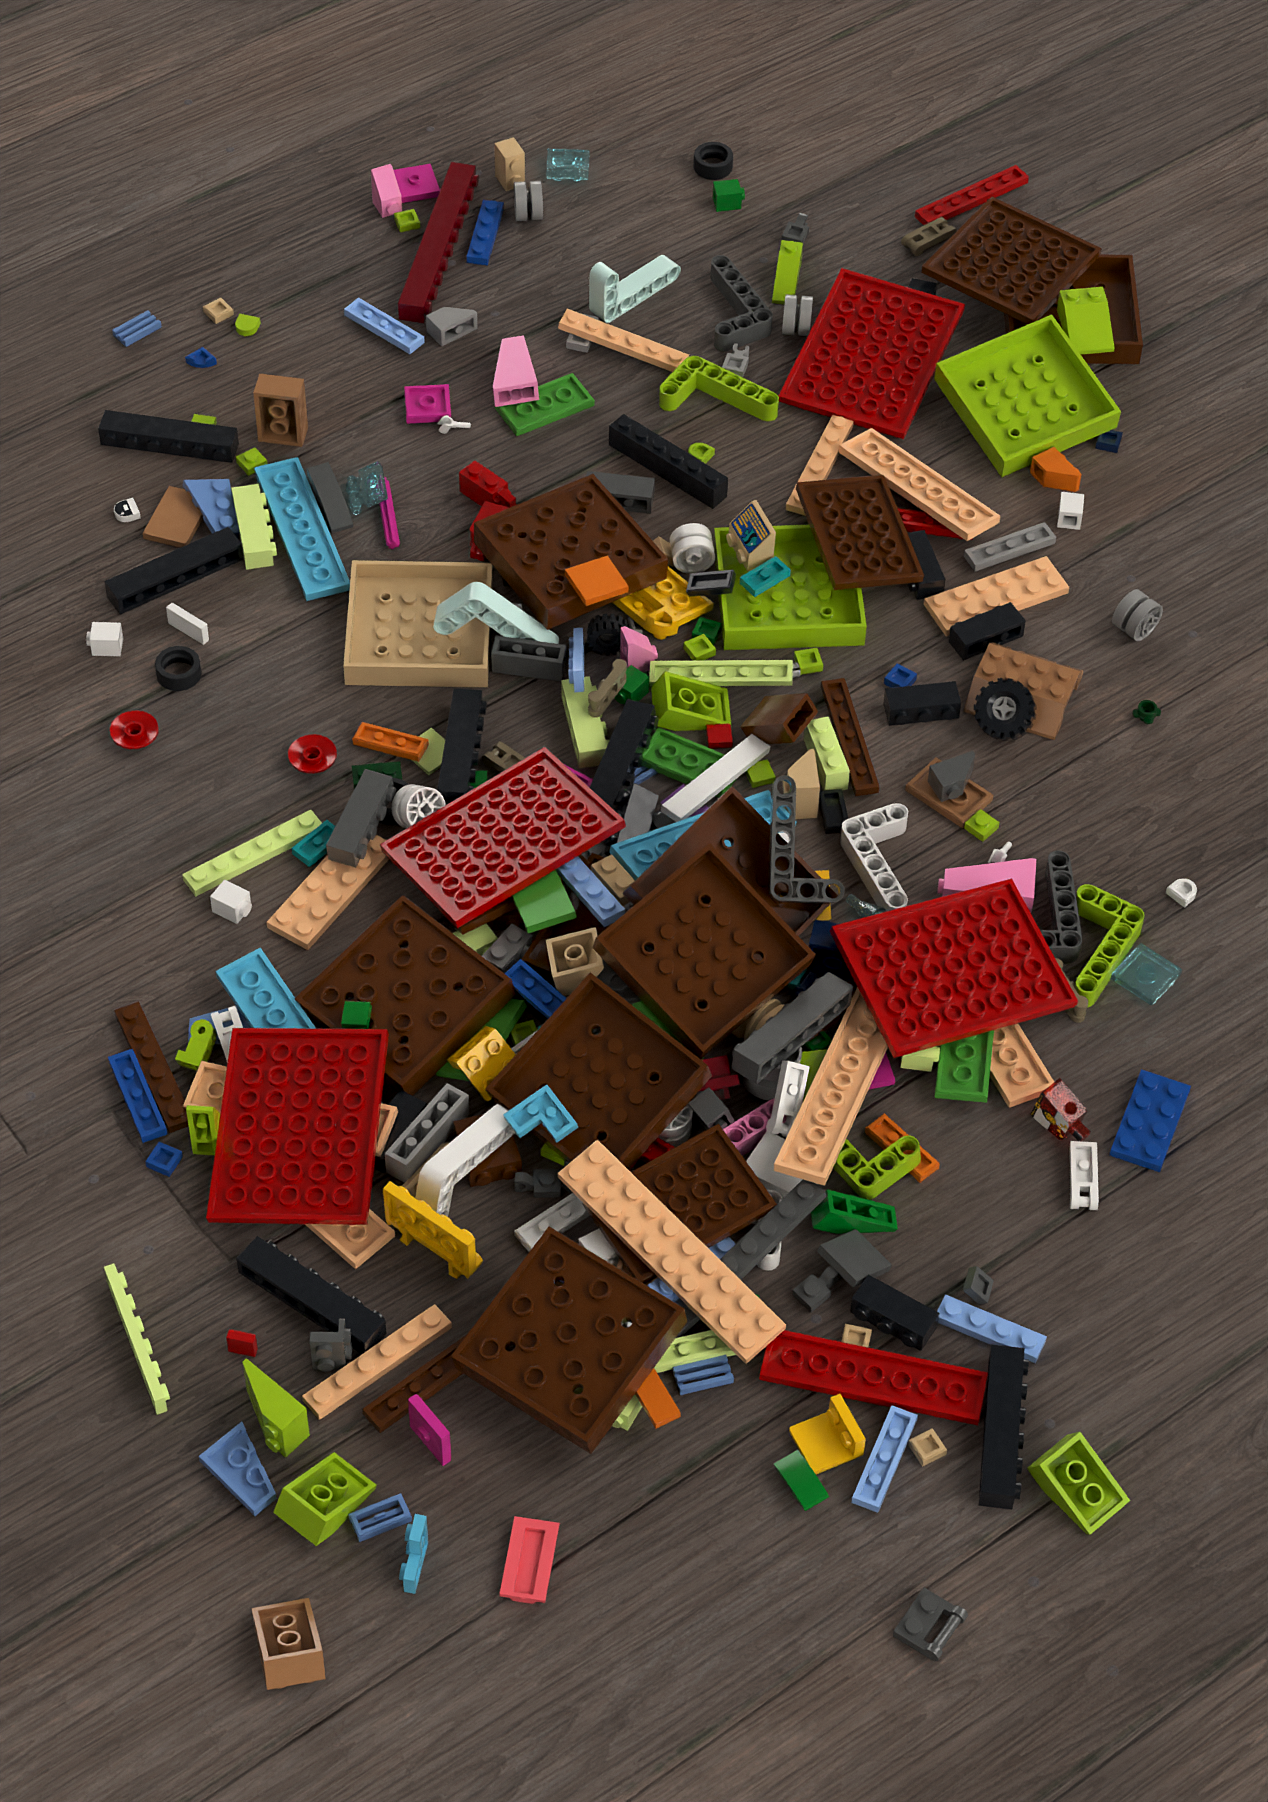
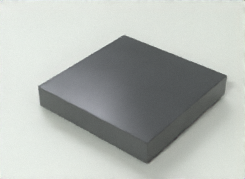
M856 1229L821 1244L817 1250L853 1288L862 1284L868 1274L876 1278L889 1272L892 1266Z

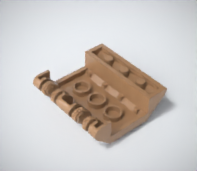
M989 643L974 675L964 712L975 715L974 704L976 705L977 702L975 698L981 694L980 689L983 686L985 688L989 686L988 682H997L998 678H1003L1004 680L1011 678L1016 682L1022 683L1035 699L1034 702L1037 710H1035L1036 720L1033 719L1032 728H1028L1026 732L1055 740L1062 724L1064 710L1073 690H1077L1080 684L1083 670L1060 665L1055 661H1048V659L1029 653L1026 654L1022 651H1015L997 643Z

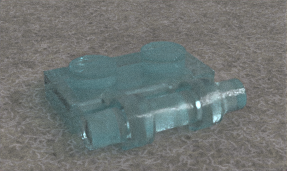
M548 149L547 169L555 170H546V179H555V181L573 179L574 182L588 180L589 171L580 170H589L590 150Z
M379 461L359 469V477L356 478L353 475L347 477L346 491L350 495L348 503L353 514L361 513L362 503L369 508L388 499L383 467Z

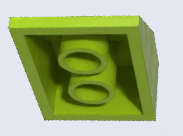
M1103 287L1060 290L1057 305L1058 316L1063 331L1080 355L1114 352L1108 301Z
M666 671L663 672L651 687L652 704L655 705L656 716L659 717L658 727L673 731L706 730V725L712 724L731 725L727 688Z
M246 1358L243 1361L246 1389L264 1434L265 1443L270 1450L275 1453L280 1452L286 1458L310 1436L307 1409Z
M1081 1432L1066 1435L1027 1467V1470L1041 1489L1087 1535L1092 1534L1130 1502V1499Z
M333 1452L282 1489L273 1513L317 1546L336 1532L348 1519V1514L354 1512L376 1489L377 1485Z

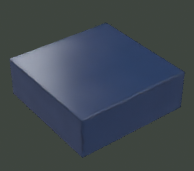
M1110 430L1099 435L1095 449L1117 453L1123 432Z

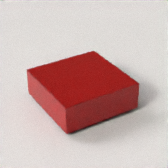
M730 724L706 725L708 748L732 747L733 741Z
M232 1329L228 1331L226 1337L228 1352L252 1357L256 1356L258 1347L255 1334Z

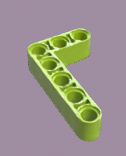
M699 356L687 357L660 385L659 406L665 411L676 410L695 389H699L763 421H773L778 416L779 397L776 393Z
M1084 884L1078 888L1076 893L1079 916L1109 930L1075 983V990L1080 996L1088 999V1007H1091L1139 937L1144 921V912L1141 908L1100 888Z
M903 1136L867 1162L846 1139L833 1168L859 1197L870 1200L877 1197L919 1165L921 1161L920 1145L915 1137ZM906 1150L914 1151L912 1154L903 1153ZM848 1163H855V1164H856V1165L853 1166V1167H846V1166H845V1165L848 1164ZM887 1165L893 1166L890 1170L882 1169ZM865 1181L873 1182L872 1184L867 1186L862 1185V1183Z

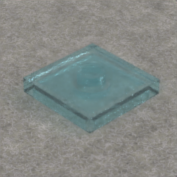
M1140 943L1112 972L1110 979L1148 1004L1153 1005L1179 978L1182 969Z

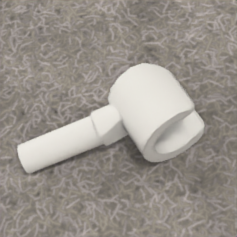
M447 415L443 416L437 423L442 425L439 428V432L444 434L450 428L471 427L470 423L453 421Z
M1007 842L1000 850L994 849L988 863L1004 862L1007 857L1006 852L1010 849L1012 843Z

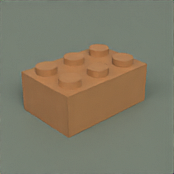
M259 374L253 392L258 441L302 447L308 430L304 379Z

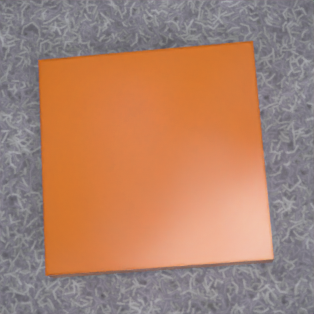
M608 555L565 569L566 578L585 606L628 593L629 586Z

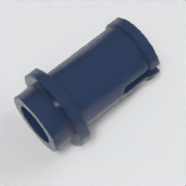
M812 972L806 973L800 985L793 989V999L795 1000L801 991H806L812 986L813 982L819 977Z

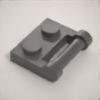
M924 1587L895 1628L893 1637L927 1658L938 1661L943 1654V1647L959 1623H964L968 1613L962 1607L949 1603ZM944 1614L949 1617L932 1643L926 1642V1638L941 1616Z

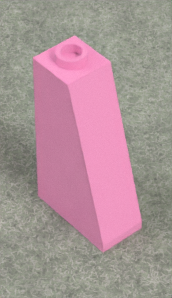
M524 335L505 338L501 341L493 382L495 407L539 400L538 382Z
M1029 858L945 869L944 879L939 878L938 893L942 894L943 897L1012 878L1031 913L1034 901L1036 859Z

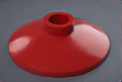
M137 710L120 714L113 720L110 726V736L113 742L125 749L146 747L156 739L159 732L156 719L147 712Z
M317 734L305 735L296 739L288 750L290 764L298 771L309 774L327 770L334 764L337 757L335 744L329 738Z

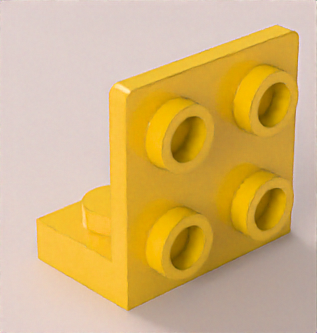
M485 1026L447 1060L453 1068L459 1069L465 1074L485 1101H490L491 1098L485 1088L516 1054L495 1028Z
M841 1394L830 1397L827 1412L789 1428V1433L800 1453L816 1475L864 1455L866 1438Z

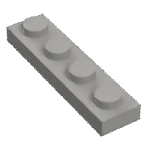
M1043 522L964 550V558L976 572L1053 545L1056 542V536L1048 525Z

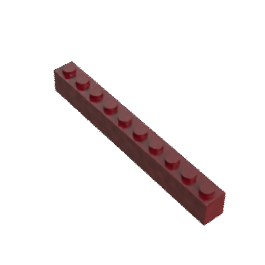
M450 163L398 302L399 320L424 323L426 315L432 312V301H435L437 298V287L442 285L443 271H447L448 257H452L453 243L458 241V230L462 229L464 223L463 216L468 214L469 201L473 200L474 187L477 188L479 175H476L475 165Z

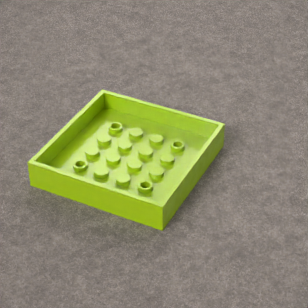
M1049 315L936 364L934 380L1001 477L1031 465L1033 456L1052 447L1062 452L1118 427L1121 414L1120 409L1053 315Z
M809 525L772 526L776 532L773 557L776 556L791 569V575L756 597L739 584L740 577L749 571L746 570L743 563L740 564L738 562L734 548L728 545L726 535L729 533V527L714 528L713 547L716 571L734 570L736 573L732 593L718 594L724 650L865 646L867 626L862 589H833Z

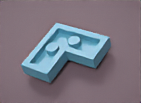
M545 1085L503 1114L505 1120L519 1138L541 1123L556 1143L579 1128L576 1121L548 1085Z
M415 1514L413 1524L407 1525L405 1541H407L406 1554L409 1557L407 1563H402L399 1580L403 1581L404 1592L412 1594L416 1593L428 1546L427 1516Z

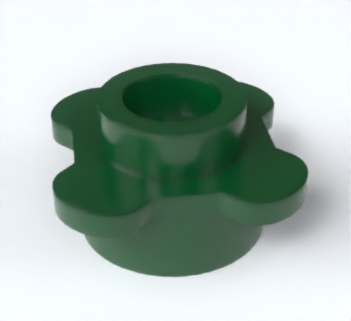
M1143 700L1139 703L1138 708L1133 710L1132 715L1144 721L1145 724H1152L1154 718L1161 715V710L1157 708L1153 701Z

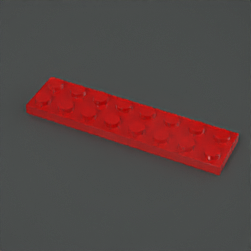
M784 1330L766 1346L759 1380L834 1396L841 1394L843 1398L886 1407L893 1405L910 1412L978 1426L988 1372Z

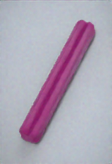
M382 477L376 480V488L386 545L389 546V549L399 547L400 541L390 484L386 477Z

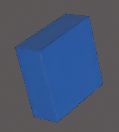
M897 663L884 678V684L890 688L912 686L917 679V673Z
M158 1142L145 1161L146 1167L170 1177L183 1158L182 1151Z

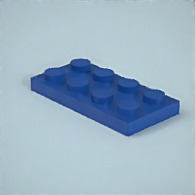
M1141 1069L1109 1156L1160 1172L1191 1086Z

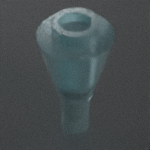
M853 894L846 898V902L856 909L861 918L887 912L885 908L861 901Z

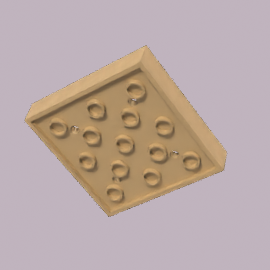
M352 560L344 654L345 685L488 688L491 627L475 617L453 633L442 635L434 630L433 625L437 606L468 584L481 582L493 590L492 564Z

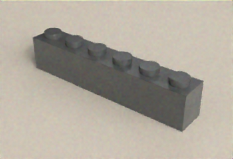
M827 972L821 978H817L812 986L806 991H801L794 1001L784 1005L777 1015L770 1017L765 1025L758 1030H754L742 1044L738 1043L732 1052L733 1061L731 1069L756 1084L779 1066L782 1060H786L850 1006L853 986L830 972Z

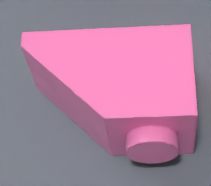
M388 164L371 169L372 200L382 218L402 212L401 193L392 165Z
M626 626L621 627L620 659L627 663V668L632 665L642 672L650 671V661H655L658 658L655 645L651 646L647 636Z

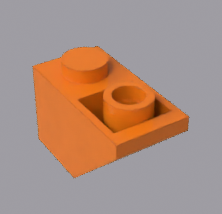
M1055 447L1032 457L1030 474L1043 487L1072 492L1079 490L1082 474Z

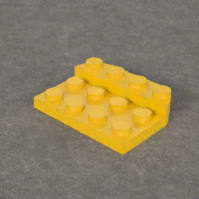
M669 566L667 579L612 602L646 631L652 633L655 638L660 640L677 634L679 626L712 611L714 604L706 596L689 597L686 593L688 582Z
M389 1181L383 1188L386 1222L388 1225L396 1227L402 1233V1237L399 1239L402 1243L408 1246L415 1239L448 1262L449 1275L456 1279L460 1275H464L469 1279L482 1265L483 1260L475 1249V1238L468 1230L460 1229L446 1215L438 1214L431 1209L428 1203L423 1200L419 1201L411 1196L409 1191L403 1186H397Z

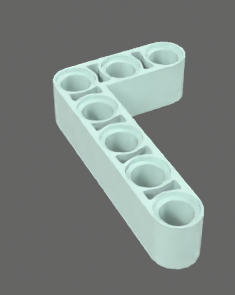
M660 255L619 281V275L604 263L598 262L592 267L589 275V309L604 322L610 323L674 282L681 272V267L665 255Z
M481 582L468 584L437 606L433 628L442 635L453 633L476 617L504 637L559 644V637L550 629L547 630L540 622Z

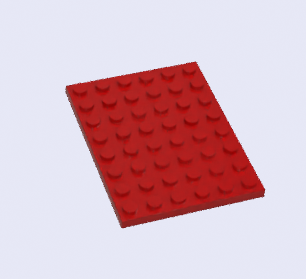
M841 268L778 395L779 402L828 417H832V415L844 417L854 421V425L867 429L873 428L877 432L904 439L935 374L936 364L941 361L964 312L965 304Z
M544 747L381 843L380 847L382 852L459 928L626 827V824L617 812Z
M1012 878L832 926L830 930L893 1058L1074 1008L1079 1002Z
M232 1028L206 1215L208 1223L368 1225L389 1037L387 1029Z

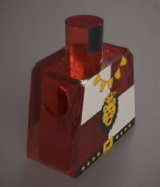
M1061 1078L1041 1092L1030 1115L1057 1139L1063 1140L1071 1133L1077 1141L1082 1142L1091 1133L1082 1123L1087 1113L1086 1108Z

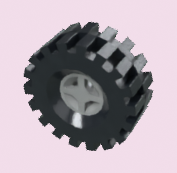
M998 678L997 682L990 681L988 682L989 686L986 688L983 686L980 689L981 694L975 698L977 702L976 705L974 704V716L981 729L993 739H1001L1002 741H1008V739L1016 740L1018 739L1017 736L1027 734L1026 730L1028 728L1031 729L1033 726V719L1036 720L1035 710H1037L1034 702L1035 699L1030 691L1019 681L1016 682L1011 678L1007 680Z

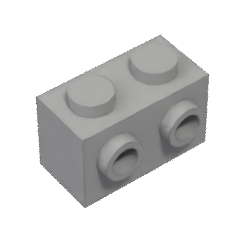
M511 924L482 957L500 971H503L513 959L519 961L523 958L532 944V935Z

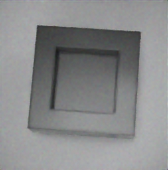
M978 1266L970 1267L963 1291L979 1305L986 1304L989 1301L994 1280Z

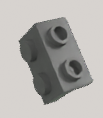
M339 1319L338 1332H310L313 1369L324 1372L340 1370L346 1366L347 1359H352L351 1329L346 1328L345 1319Z

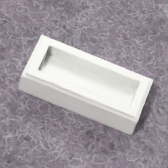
M174 603L166 607L168 623L203 645L209 641L208 627L205 622Z

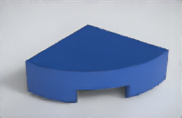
M204 347L185 357L186 363L193 367L206 368L217 364L216 358Z

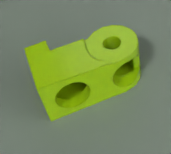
M204 1019L197 1020L192 1024L190 1029L191 1038L186 1051L178 1050L175 1060L182 1067L197 1071L201 1061H209L217 1039V1033L211 1023Z

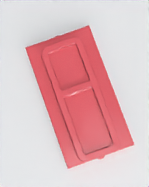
M514 1516L500 1588V1597H507L512 1601L530 1604L546 1602L560 1523Z

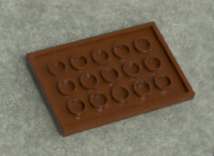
M884 475L797 482L796 491L834 590L923 582L924 573Z
M719 1124L631 1172L708 1248L764 1217L777 1205ZM582 1202V1205L632 1277L643 1284L658 1277Z

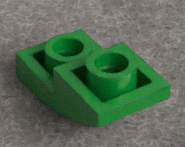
M798 1450L774 1463L776 1471L789 1486L793 1497L804 1511L829 1498L824 1486Z

